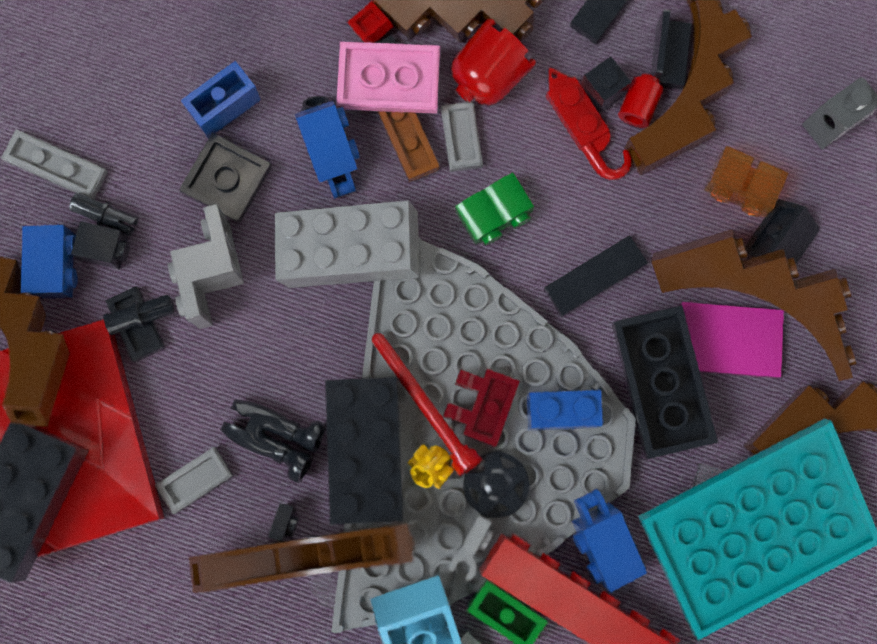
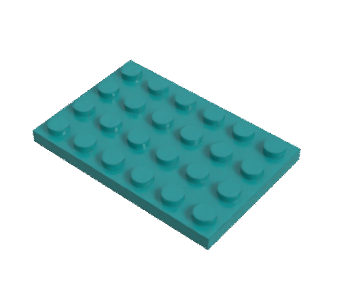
M827 419L809 426L638 516L687 623L698 641L877 546L876 526L833 423Z

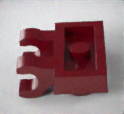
M486 369L483 378L460 370L454 385L478 392L471 411L448 403L443 417L466 425L462 435L496 447L520 381L490 369Z

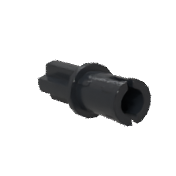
M75 193L70 201L69 209L72 212L96 221L99 226L105 225L112 229L120 230L129 237L132 236L136 228L124 224L123 221L131 225H137L139 221L138 216H133L112 207V203L109 201L103 203L81 193Z
M164 295L140 304L134 301L130 307L104 314L103 319L108 333L114 335L117 332L136 326L144 328L147 322L172 315L175 307L171 297Z

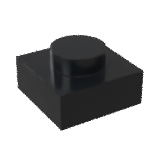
M282 503L279 504L268 535L269 538L285 542L287 536L291 538L294 536L299 522V517L294 516L296 512L294 507Z

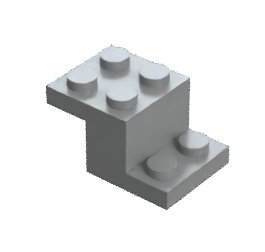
M217 204L203 207L206 219L201 220V227L205 239L210 241L170 251L172 262L168 263L170 278L173 283H178L180 296H176L179 314L181 317L185 316L188 322H191L199 329L213 326L205 294L244 284L229 220Z

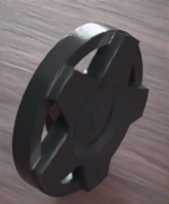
M488 452L481 455L482 461L485 460L484 470L482 472H472V469L464 476L463 487L467 501L474 510L487 517L502 518L515 513L521 508L528 496L529 478L526 469L518 459L504 452ZM501 458L511 461L516 466L505 468ZM523 481V492L521 497H519L515 487ZM469 488L479 492L480 496L477 504L473 500ZM497 504H502L508 508V510L502 512H491Z

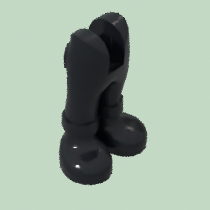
M235 399L230 409L237 411L244 417H250V420L245 430L241 429L242 427L224 421L220 431L237 445L255 454L271 458L279 464L284 462L288 467V478L293 482L300 483L309 470L314 457L303 451L290 448V445L267 436L265 431L282 436L290 442L295 441L315 453L319 449L324 437L326 424L315 420L308 427H301L299 422L290 420L266 406L247 400Z

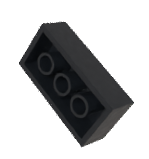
M683 306L614 321L612 329L645 459L718 443Z
M397 377L325 380L330 525L404 521Z
M10 422L0 442V579L9 583L26 581L89 451L35 425Z

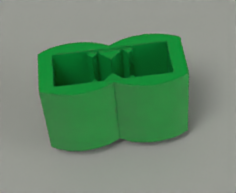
M514 173L497 180L484 190L473 194L455 206L456 214L475 245L483 242L485 246L498 240L502 236L500 231L512 225L516 229L527 223L531 219L529 214L534 210L533 203Z

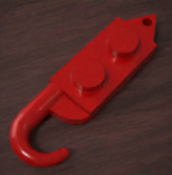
M550 67L548 70L549 91L546 93V98L579 150H582L594 171L600 177L607 180H617L624 177L630 171L632 165V157L629 151H623L624 163L620 168L611 169L607 166L600 153L609 144L611 138L609 128L575 76L570 78Z

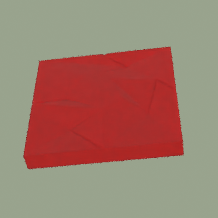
M104 319L57 333L63 335L70 355L48 426L37 427L89 451L37 558L165 519L115 334L111 335L108 333ZM9 348L0 350V442L11 422L2 406L9 382Z

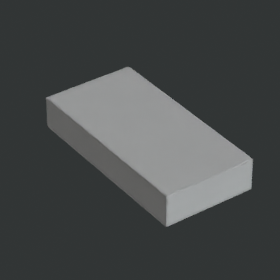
M474 101L470 103L441 105L450 172L483 168Z
M213 447L155 484L172 514H176L234 475L217 448Z

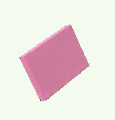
M340 42L337 108L343 107L344 110L437 114L440 46Z

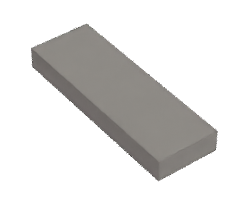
M17 129L1 157L3 161L71 192L81 193L95 199L108 174L106 169Z

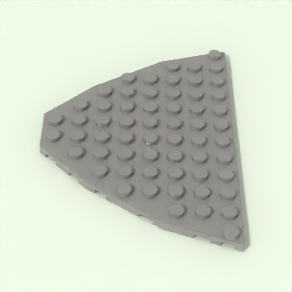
M420 238V278L374 281L362 378L396 377L372 343V336L375 333H382L442 417L448 403L470 411L472 410L478 392L454 385L460 370L483 378L486 369H490L519 380V386L496 447L462 435L466 425L444 419L463 446L467 444L470 449L474 448L479 456L488 452H504L518 459L528 474L529 492L524 504L515 513L502 518H491L478 513L467 501L463 487L465 474L459 477L454 470L440 489H437L434 484L429 488L416 484L410 474L412 467L407 463L422 444L428 449L431 446H440L449 455L452 453L397 378L404 521L344 524L343 533L375 527L408 524L409 532L414 539V562L339 571L332 633L377 624L371 598L438 575L450 606L463 597L479 590L486 579L481 575L479 568L501 533L509 538L513 533L520 536L531 544L528 550L540 557L543 552L548 554L555 550L576 531L572 521L579 518L580 514L576 508L575 499L598 489L605 502L611 503L630 488L636 418L615 396L613 390L596 369L594 370L587 362L577 346L564 334L559 333L548 324L547 320L513 292L492 278L479 264L446 249L431 245L420 240ZM601 390L602 427L596 429L528 431L527 395L530 392ZM501 458L505 468L516 466L511 461ZM485 460L481 461L472 472H482ZM523 481L515 487L519 497H521L523 492ZM469 488L470 494L477 504L480 494L478 491ZM497 504L491 512H502L508 510V508L502 504ZM597 506L588 509V512H591L592 510L596 509ZM478 515L491 522L488 529L494 533L485 550L482 551L478 548L473 556L476 563V573L469 581L465 579L469 571L468 563L459 562L453 572L449 570V564L452 558L458 554Z

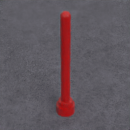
M375 333L372 336L373 345L452 453L450 455L453 461L451 466L459 477L471 471L482 461L479 454L474 448L470 449L467 444L463 446L382 333Z

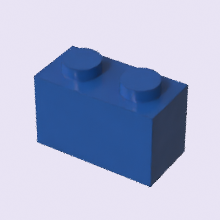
M234 61L180 101L206 137L209 138L212 133H217L258 103L261 98L256 86L238 63Z
M64 225L22 226L21 293L39 296L40 299L73 298V289L77 287L78 283L77 271L73 268V255L71 254L76 238L74 232Z
M601 390L530 392L527 395L528 431L596 429L602 427Z

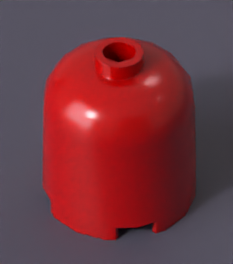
M488 18L452 62V76L458 84L455 91L467 103L474 99L482 105L491 106L497 104L536 66L534 59L527 60L525 58L529 50L506 28L501 32L493 27L496 24L493 19Z

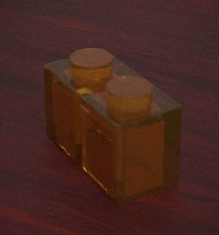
M726 145L718 155L703 190L711 193L710 196L719 202H732L741 206V210L748 215L760 217L761 215L765 217L774 209L789 173L763 161H760L755 169L751 167L754 157Z

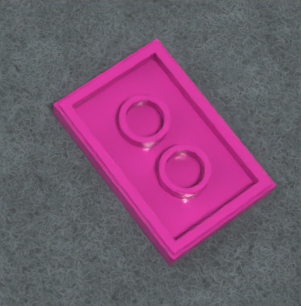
M688 302L680 303V306H683L701 373L781 378L784 310Z

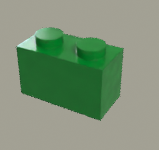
M488 579L484 580L479 590L475 592L466 606L469 613L514 644H534L548 622L543 615Z

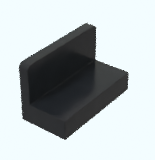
M663 9L656 26L651 75L659 79V84L662 87L682 90L685 85L692 23L669 20L670 10Z
M777 199L745 247L748 254L746 259L784 249L786 258L794 257L797 264L819 232V227L805 206Z

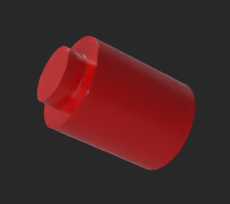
M642 74L632 79L618 113V117L622 121L638 128L649 127L664 90L659 84V79L649 74Z

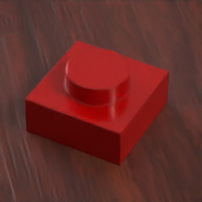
M372 1L347 22L365 43H375L394 27Z

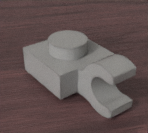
M477 515L458 554L450 561V571L453 572L456 565L463 561L469 565V571L465 579L470 581L475 576L476 563L473 556L478 548L482 551L485 550L494 533L488 529L491 524L490 521Z

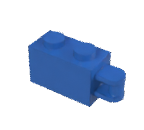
M330 101L296 113L295 117L319 183L328 181L334 199L355 192L356 189L350 172L358 169L355 160L359 159L360 155L354 139L348 141L343 129L349 126L343 107L336 109L334 102ZM345 174L346 181L334 184L332 178Z
M598 489L575 499L574 502L580 517L572 521L577 532L572 536L581 554L586 553L590 564L586 565V569L592 581L596 585L600 583L611 593L647 574L621 511L609 502L606 503ZM597 506L596 509L592 510L591 512H588V509Z

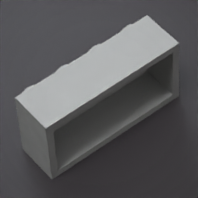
M409 201L275 213V280L288 288L420 278L418 211Z

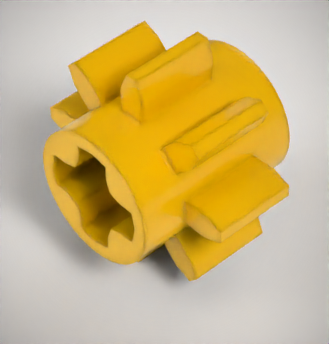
M422 444L407 463L412 467L410 474L413 481L424 488H429L434 484L437 489H440L454 472V469L449 466L451 463L450 455L445 449L436 445L428 449Z

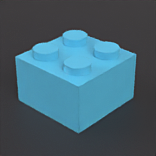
M439 575L371 598L377 627L383 644H461Z

